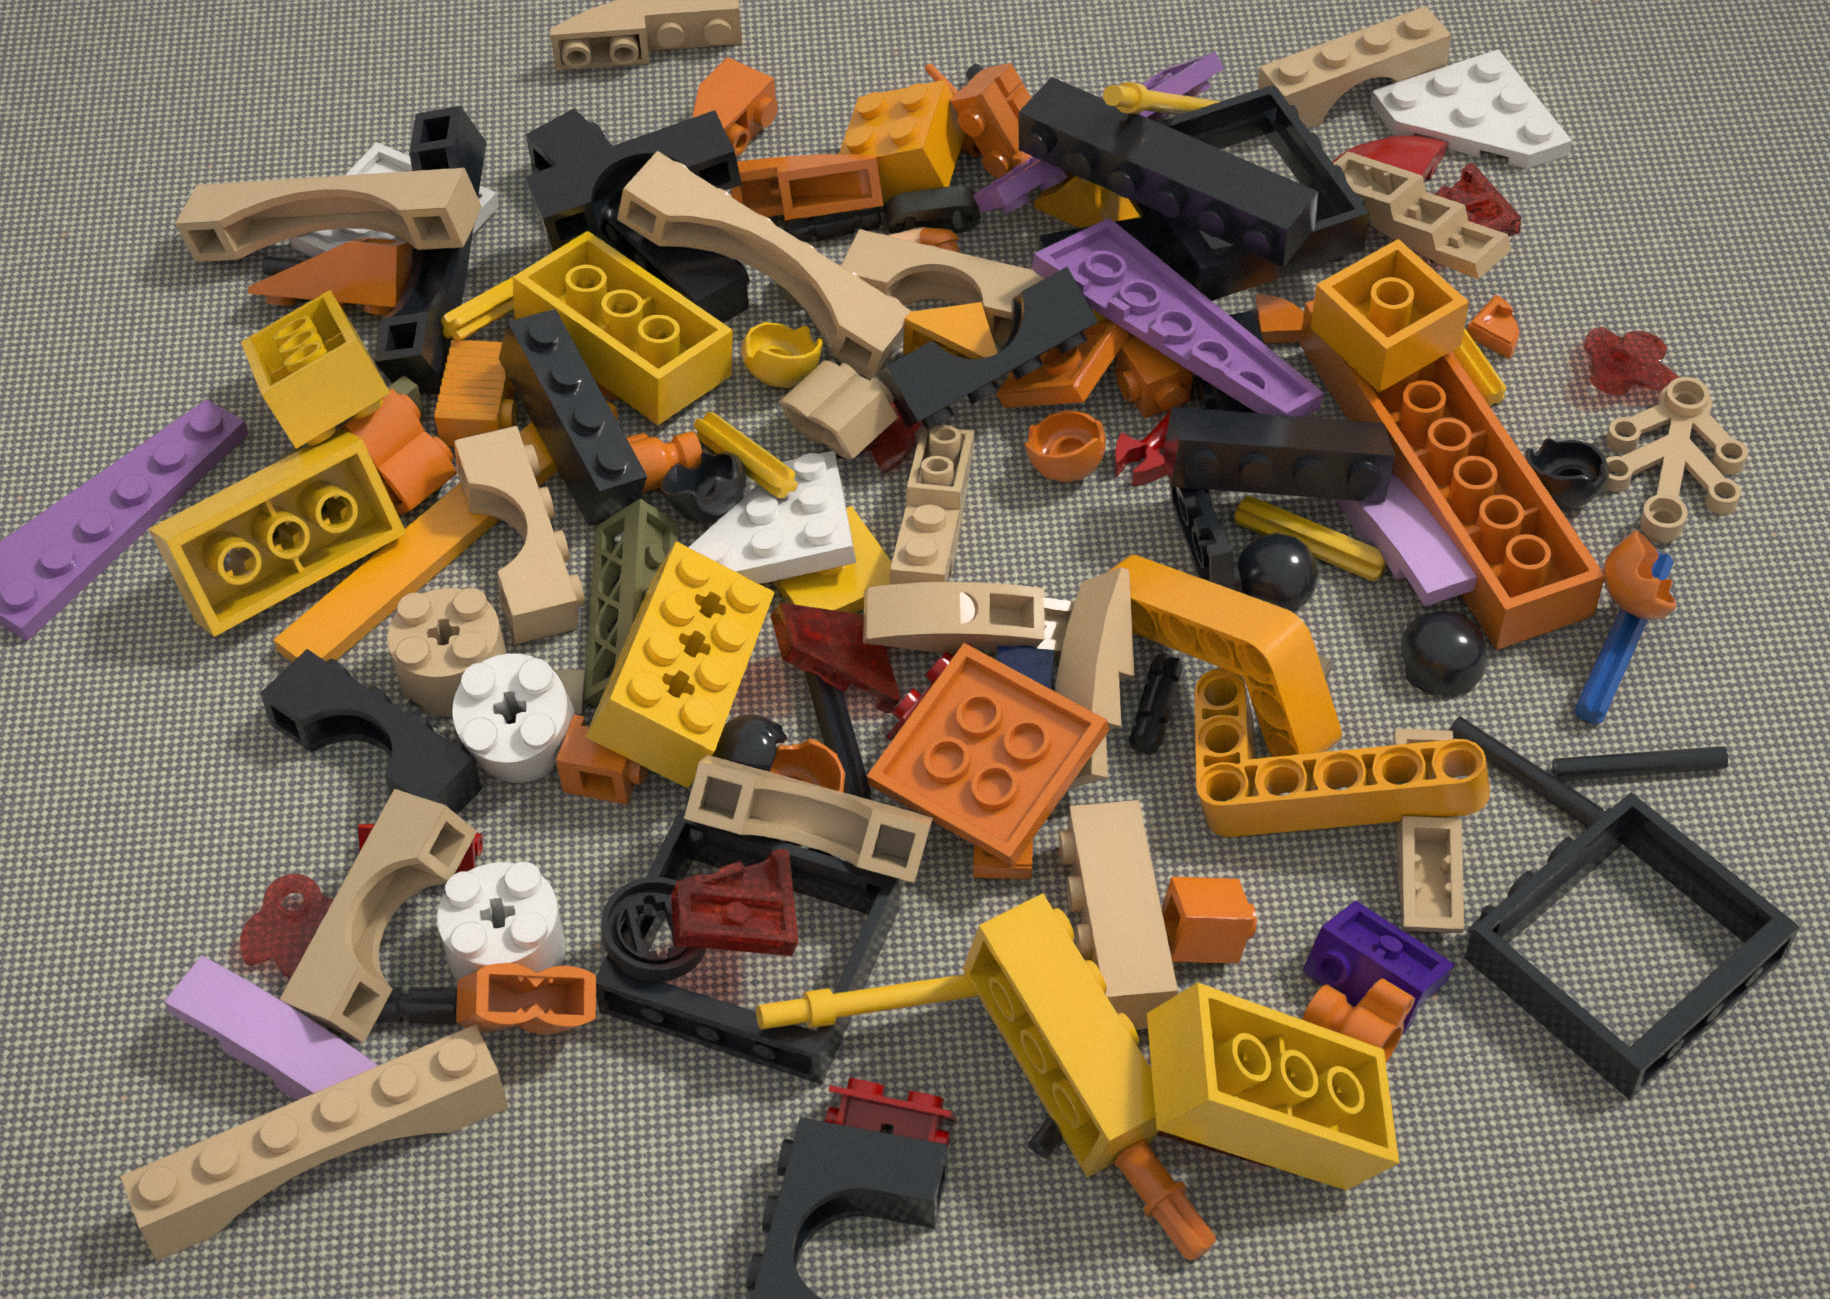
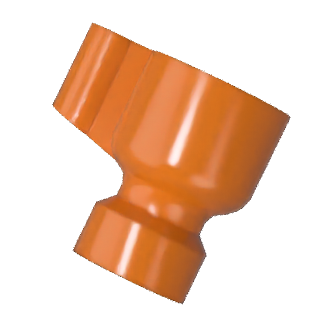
M694 431L675 435L669 443H664L658 437H648L646 433L626 437L647 475L642 493L660 489L662 479L674 464L679 463L686 468L694 469L701 463V453L703 451Z
M1382 978L1371 987L1357 1006L1352 1007L1347 1003L1346 995L1325 984L1310 1001L1302 1020L1384 1049L1385 1062L1387 1063L1401 1039L1404 1030L1403 1021L1412 1008L1415 997Z

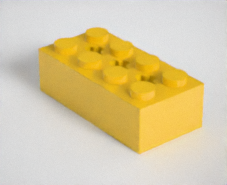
M586 231L513 276L514 320L556 309L594 380L656 425L661 424L731 377L733 330L589 231Z
M331 290L241 341L262 397L296 449L305 443L308 446H314L327 440L335 433L336 425L353 415L358 419L373 413L383 404L382 398L391 394L362 340Z
M342 428L335 431L327 440L314 446H306L149 528L195 622L214 637L407 534L363 439ZM326 501L327 511L321 514V508ZM279 524H281V525L278 527V532H279L280 536H279L277 539L274 540V539L272 538V536H273V533L275 532V528H276ZM235 548L230 553L232 562L228 565H225L223 561L226 558V554L230 550Z
M676 541L651 579L585 737L689 788L695 779L699 761L707 755L712 756L716 749L775 592Z
M1042 893L980 924L962 970L971 982L1050 1117L1058 1125L1063 1139L1088 1178L1114 1164L1115 1159L1132 1144L1140 1140H1147L1150 1144L1159 1131L1156 1127L1152 1069L1138 1048L1139 1037L1133 1023L1124 1013L1117 1014L1105 994L1107 992L1106 983L1099 968L1091 960L1085 961L1073 942L1075 938L1074 931L1067 916L1061 909H1053Z
M1198 982L1147 1013L1157 1130L1346 1191L1399 1164L1384 1049Z

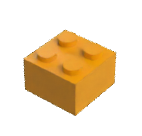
M942 80L927 84L917 83L906 88L881 93L872 92L858 97L839 154L876 155L883 203L887 202L891 197L904 192L949 187L965 132L959 126V115L950 101L953 94L946 81Z
M1397 239L1316 284L1311 329L1380 393L1461 346L1469 301L1402 241Z

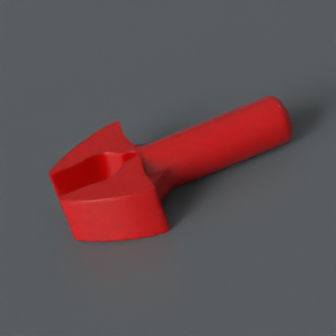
M1171 410L1144 439L1135 440L1125 433L1120 434L1115 450L1116 477L1125 469L1128 463L1140 461L1143 458L1145 461L1140 463L1133 471L1132 486L1153 482L1167 474L1164 457L1160 452L1165 445Z

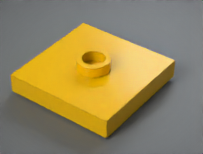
M852 506L846 509L857 563L773 581L801 623L818 620L825 627L864 609V591L867 587L890 585V567L892 562Z

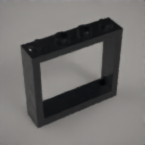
M1275 84L1158 122L1218 149L1265 135L1298 182L1318 191L1317 208L1325 217V220L1315 223L1312 233L1284 267L1257 257L1241 248L1216 256L1198 229L1171 217L1164 216L1158 211L1129 199L1178 274L1211 301L1365 250L1367 229L1371 224L1369 219L1370 213L1365 207V200L1355 194L1347 183L1342 168L1332 163L1323 151L1319 137L1315 133L1309 132L1300 120L1295 105H1289Z
M1630 792L1613 808L1609 807L1606 811L1600 808L1588 822L1586 831L1575 840L1571 837L1563 839L1549 855L1547 864L1537 873L1531 870L1523 873L1510 888L1507 898L1496 908L1490 904L1482 908L1480 918L1467 928L1470 938L1464 959L1626 1098L1631 1100L1787 957L1800 926ZM1622 845L1627 847L1744 942L1736 952L1631 1047L1619 1039L1508 944Z
M679 810L646 878L661 877L682 883L693 860L868 914V918L834 993L865 989L900 909L898 878L856 867L850 862L837 859L830 853L815 848L805 849L771 837L740 835L684 819L685 811ZM645 904L644 913L638 914V922L647 952H649L666 917L664 910L655 911L654 906L651 904ZM625 918L620 928V933L625 943L634 950L627 919ZM608 954L596 976V998L600 1013L820 1085L825 1080L852 1016L836 1018L834 1025L819 1027L817 1031L799 1025L761 1030L758 1026L755 1011L665 982H650L633 978L625 974Z

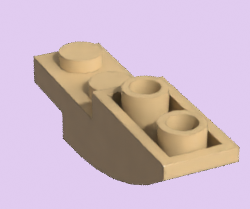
M614 0L591 8L550 29L556 71L643 65L650 64L649 51L741 45L742 32L739 0Z
M922 425L907 483L906 507L890 567V585L947 582L948 576L952 575L968 488L974 444L973 430L957 429L948 425L936 426L926 430L925 426Z
M919 582L867 587L864 591L863 643L943 654L948 651L951 655H955L963 643H971L975 649L1060 660L1066 628L1075 602L1044 598V588L1012 584Z

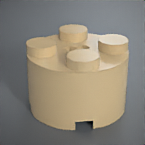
M442 588L425 593H410L398 602V612L393 617L387 633V644L401 690L409 701L411 699L421 705L422 711L439 717H453V701L464 671L472 664L481 663L494 656L507 654L498 616L492 605L487 601L486 595L477 588Z

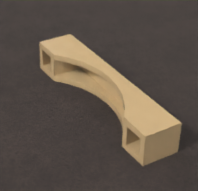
M657 151L624 187L617 220L658 246L689 247L712 251L739 260L766 274L786 289L808 312L819 329L829 354L839 361L846 363L869 380L877 376V373L882 370L903 343L904 327L906 324L904 320L913 311L903 306L896 298L882 293L863 281L853 271L841 267L817 252L812 245L802 242L782 230L766 216L759 215L736 201L723 189L714 187L690 172L682 163L673 161Z
M465 168L196 185L175 225L195 262L239 260L261 248L291 237L340 228L369 229L385 232L407 241L417 250L464 247L482 206Z
M475 1024L121 1175L120 1178L138 1227L156 1261H159L218 1235L237 1215L263 1195L289 1179L327 1160L362 1147L396 1138L421 1134L452 1133L507 1109L508 1104L499 1072Z

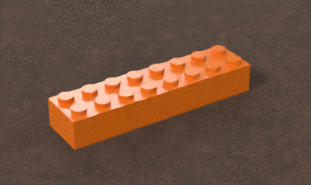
M1314 300L1306 302L1300 339L1301 348L1349 421L1384 423L1395 453L1392 473L1424 504L1450 536L1477 575L1475 589L1461 594L1495 649L1498 650L1594 617L1605 574L1453 352L1445 354L1379 393L1311 329Z

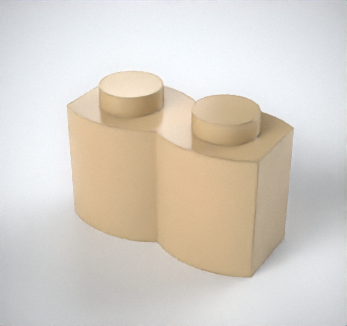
M823 361L779 401L783 411L798 432L813 442L824 443L829 449L835 450L836 454L846 459L855 458L898 418L891 406L894 398L889 389L876 378L867 380L859 376L846 363H842L839 366L830 361Z

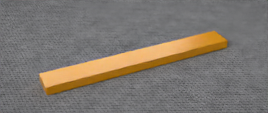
M606 400L613 415L618 420L617 407ZM531 422L519 433L524 446L532 444L535 449L540 469V475L535 476L539 487L556 473L558 469L533 422ZM461 483L457 484L406 527L405 531L407 534L386 544L274 638L273 641L277 652L291 662L297 659L306 649L325 661L330 658L334 660L339 659L395 611L398 602L404 596L417 592L501 519L489 515L470 513Z

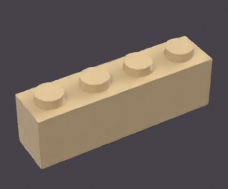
M1139 800L1069 806L1068 830L1059 831L1058 844L1062 866H1072L1073 876L1067 877L1070 912H1080L1082 924L1075 925L1076 947L1084 960H1091L1099 968L1107 987L1105 994L1117 1014L1124 1013L1131 1020L1136 1030L1148 1029L1147 1013L1176 996L1178 988Z

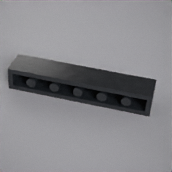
M1051 77L1018 112L1020 151L1279 266H1285L1315 228L1318 191L1142 115L1123 113L1115 106L1106 104L1104 99Z
M575 108L526 134L531 168L535 173L613 146L605 138L601 128L595 122L589 123ZM621 199L615 202L608 210L602 222L601 235H599L606 244L722 323L749 309L747 286L750 284V278L747 270L739 260L731 259L712 251L695 248L658 246L617 220Z

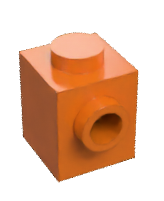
M1132 336L1127 338L1117 353L1115 375L1124 399L1127 402L1133 401L1144 418L1163 411H1170L1171 407H1180L1182 404L1191 400L1193 372L1138 337Z
M1171 877L1161 910L1172 962L1239 963L1248 939L1253 938L1257 926L1255 907L1253 904L1248 903L1239 879Z

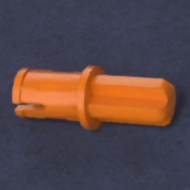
M1140 1140L1125 1149L1115 1159L1114 1165L1117 1169L1121 1170L1146 1204L1143 1210L1144 1214L1148 1218L1155 1217L1185 1259L1193 1261L1207 1253L1216 1242V1237L1185 1196L1188 1188L1183 1181L1177 1183L1174 1181L1151 1150L1147 1140Z

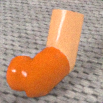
M919 227L889 235L961 253L957 246V242L960 239L950 229Z

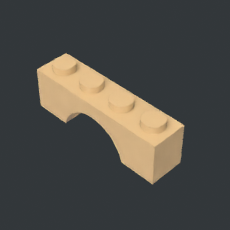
M1424 6L1260 66L1258 89L1275 84L1289 105H1295L1300 120L1309 129L1322 124L1333 104L1345 92L1365 80L1376 77H1389L1396 83L1446 67L1451 34L1433 13Z
M861 229L858 230L841 267L856 273L860 279L882 293L896 298L903 306L926 299L947 300L959 305L981 302L994 343L1003 346L1008 339L1012 326L1011 299L1044 279L1032 269Z
M517 426L454 440L456 469L470 513L489 515L507 522L520 533L525 541L520 553L509 564L498 570L499 601L514 645L578 629L577 607L585 606L583 588L577 574L568 575L565 562L570 561L568 545L563 531L554 532L549 519L555 517L553 502L547 487L538 488L535 476L540 475V469L533 445L524 446Z
M707 755L699 761L684 819L740 835L765 836L805 845L847 860L856 867L915 883L933 817Z
M394 789L279 1000L304 1014L320 1026L364 1043L393 990L385 980L379 963L380 943L388 922L396 910L417 892L431 886L447 883L449 878L455 874L477 830L443 804Z

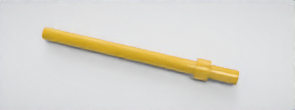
M1134 82L1109 85L1103 93V99L1106 104L1115 106L1119 111L1128 114H1139L1145 110L1181 115L1221 102L1147 90L1144 85Z
M961 974L832 994L829 988L805 991L800 999L757 1005L756 1017L761 1030L806 1023L808 1028L834 1025L836 1018L979 996L967 976Z

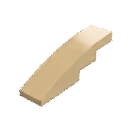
M1348 151L1333 163L1342 168L1347 183L1355 194L1365 200V207L1370 213L1369 219L1371 220L1370 225L1393 240L1399 239L1408 248L1441 265L1480 279L1511 251L1508 234L1468 221L1465 205L1426 192L1422 175Z
M1122 567L1081 582L1066 628L1055 692L1107 719L1109 730L1121 727L1119 681L1135 676L1129 569ZM1106 736L1068 790L1108 778Z
M1395 728L1393 745L1453 739V731ZM1402 781V782H1398V783H1396V784L1401 785V784H1405V783H1408V782H1407V781ZM1402 816L1401 822H1395L1402 930L1463 933L1462 818H1458V816L1444 818Z

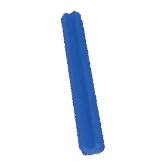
M1658 551L1659 557L1653 565L1652 575L1659 580H1665L1673 566V559L1669 554ZM1620 607L1574 709L1579 719L1587 720L1592 725L1603 722L1648 620L1637 618Z

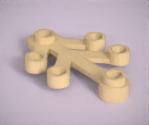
M1680 377L1671 381L1661 391L1658 405L1629 418L1619 417L1614 419L1609 425L1606 437L1607 445L1612 450L1619 453H1627L1621 457L1611 456L1606 458L1609 472H1617L1622 475L1614 476L1609 473V481L1604 488L1607 491L1622 492L1626 490L1630 485L1633 475L1662 462L1657 493L1645 502L1640 518V526L1645 536L1650 541L1658 544L1669 543L1678 538L1683 532L1688 511L1685 504L1678 498L1684 467L1707 491L1705 504L1712 512L1720 515L1734 512L1741 496L1739 485L1733 480L1725 478L1722 474L1735 475L1743 470L1748 456L1747 447L1742 442L1732 439L1710 415L1712 399L1709 390L1704 383L1691 377ZM1670 423L1668 435L1636 449L1641 434ZM1692 428L1715 450L1712 463L1690 440ZM1618 433H1624L1630 437H1623L1618 435ZM1724 455L1734 456L1736 459H1730L1725 457ZM1716 494H1723L1728 496L1729 498H1721Z

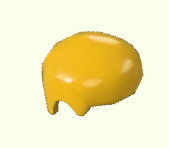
M763 322L749 329L742 343L741 355L748 371L763 384L771 387L790 388L799 384L818 366L823 339L818 338L816 343H814L808 326H802L793 330L784 324Z

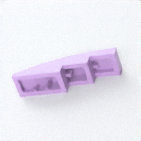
M1391 473L1385 503L1336 499L1361 541L1379 549L1397 580L1404 577L1407 578L1424 607L1475 589L1477 575L1424 504L1395 474Z
M202 955L164 1001L169 1014L218 1039L223 1052L272 1077L277 1090L296 1100L378 1066L361 1052L304 1014Z

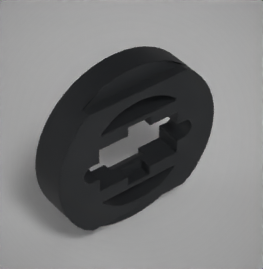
M661 877L638 879L618 889L608 900L602 914L601 923L602 942L610 958L620 966L625 974L650 982L673 980L692 971L704 956L708 947L711 930L710 914L702 898L685 884ZM645 904L653 905L655 911L664 910L674 946L668 948L666 958H660L656 950L647 952L638 922V914L644 913ZM677 911L687 920L691 929V937L686 944ZM624 918L627 919L634 950L625 943L620 933V926Z

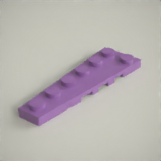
M1214 51L1165 68L1143 82L1142 85L1147 90L1194 97L1210 88L1211 85L1208 79L1224 68ZM1144 110L1139 115L1155 121L1167 115V113ZM1031 156L975 193L973 197L982 213L1001 208L1003 213L1007 214L1031 200L1027 192L1037 186L1040 187L1041 191L1048 189L1067 178L1065 170Z
M1105 219L1034 253L1032 270L1045 279L1068 267L1090 308L1258 414L1305 417L1320 409L1324 392L1112 219Z
M206 399L0 541V625L25 641L31 639L249 435L245 421Z

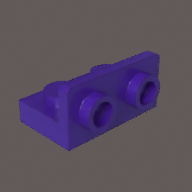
M1355 900L1321 927L1303 971L1320 985L1328 984L1346 995L1347 1002L1354 1007L1365 997L1371 987L1382 978L1415 997V1001L1403 1021L1404 1034L1409 1030L1420 1005L1447 983L1455 964Z

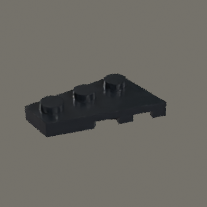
M1169 482L1170 500L1198 577L1242 593L1241 577L1234 561L1233 549L1224 533L1220 520L1212 508L1209 490L1170 487Z

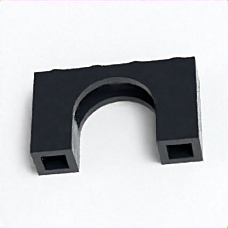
M800 1117L794 1140L785 1138L780 1149L777 1175L784 1178L779 1196L770 1194L765 1205L762 1232L769 1233L764 1253L754 1252L749 1265L747 1290L753 1291L752 1299H822L806 1286L798 1274L797 1266L800 1255L809 1240L822 1228L835 1221L862 1216L935 1229L948 1175L947 1144Z

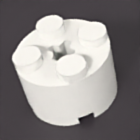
M512 653L494 656L481 663L472 664L464 671L461 683L454 697L452 714L454 726L460 739L481 768L501 781L525 783L543 778L554 770L553 766L556 765V758L575 710L561 680L546 661L524 654ZM517 714L516 723L507 724V721L512 720L513 715Z
M529 862L490 863L476 867L468 872L456 873L449 878L445 884V894L439 904L437 924L449 968L456 981L480 968L496 963L518 964L536 973L561 965L565 956L566 942L556 896L551 885L540 874L539 869L534 864Z

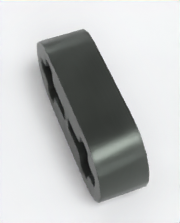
M953 186L897 194L886 202L884 208L889 233L895 234L919 227L950 229L956 234L967 232L975 228L981 219L980 208L973 197L976 192L965 186Z

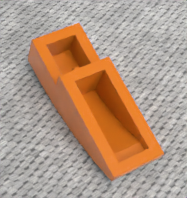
M817 154L738 161L742 185L730 189L733 199L757 214L766 217L784 215L785 220L884 206L876 155Z

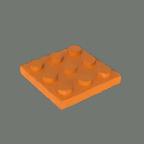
M963 643L866 776L871 787L919 814L933 817L932 821L1013 867L1109 732L1108 721Z

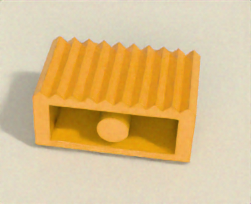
M451 340L444 378H442V386H440V394H438V402H436V410L434 412L438 436L448 447L452 446L455 448L454 440L516 426L517 402L513 399L515 389L498 359L502 342Z

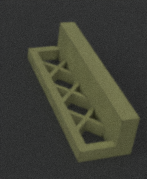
M642 499L635 501L596 526L584 701L595 708L599 705L611 677L609 676L605 679V674L614 660L616 665L651 579L674 543L678 542L679 523ZM624 532L614 549V537ZM621 572V577L611 592V586ZM618 615V621L608 636V630Z

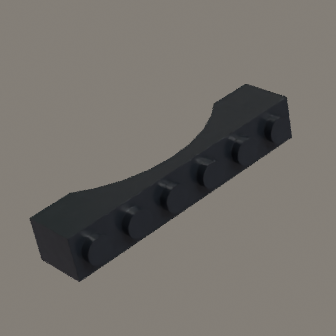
M461 106L416 113L409 151L412 171L465 168L478 197L487 142ZM474 226L464 247L423 250L415 248L409 281L402 298L394 309L381 319L374 362L392 383L405 376L418 385L419 393L440 390L442 378H444L447 355H449V347H451V340H455L453 337L447 339L443 335L444 326L441 323L443 315L462 305Z

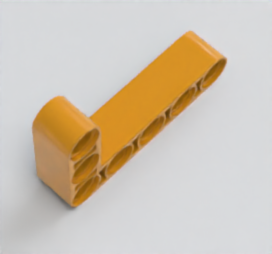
M1130 554L1108 571L1110 572L1120 567L1129 569L1132 633L1244 677L1265 744L1272 757L1327 752L1341 740V726L1313 637L1308 627L1295 613L1138 555Z
M1217 668L1202 675L1196 683L1194 691L1196 787L1207 826L1217 835L1239 837L1401 822L1402 816L1440 818L1466 816L1478 812L1489 801L1490 784L1486 758L1483 750L1472 741L1451 739L1255 759L1254 718L1243 677L1226 669ZM1459 776H1468L1462 779H1454ZM1402 781H1407V782H1408V783L1401 784V785L1396 784V783L1402 782ZM1349 787L1348 789L1337 790L1338 788ZM1286 792H1290V794H1287V795H1284V796H1278V795H1280V794H1283V793H1286ZM1232 798L1231 800L1222 801L1223 799Z

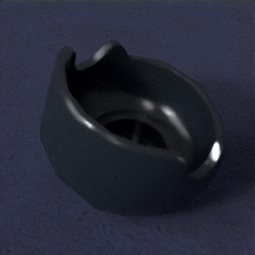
M1546 438L1535 454L1531 448H1527L1525 451V459L1560 510L1573 509L1587 504L1604 490L1609 481V466L1606 457L1593 444L1575 439L1555 442L1551 438Z
M703 451L701 453V463L694 469L686 468L679 463L674 464L661 481L660 493L687 520L700 524L713 521L724 516L741 499L746 488L745 465L738 456L729 451L714 455Z
M1279 532L1258 536L1241 551L1236 565L1241 577L1243 594L1292 611L1304 604L1315 592L1318 568L1314 555L1309 547L1296 536Z
M1441 610L1419 615L1407 625V629L1402 635L1401 657L1405 663L1406 679L1412 686L1431 695L1455 696L1472 690L1484 676L1486 643L1481 629L1464 614Z
M756 714L739 715L724 725L712 756L770 772L776 757V744L785 743L787 735L782 731L783 727L767 717Z

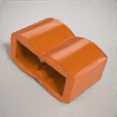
M391 388L389 389L391 394L382 398L383 404L376 411L358 419L353 415L337 427L336 431L342 428L363 439L398 516L415 508L455 476L457 472L452 464L454 458L449 447L436 436L431 437L425 432L419 421L421 413L417 405L407 395L398 394Z
M496 963L480 968L457 980L456 1023L464 1028L476 1024L480 1032L491 1033L518 1026L531 1033L551 1035L568 1031L596 1019V975L579 967L555 966L536 973L522 965Z

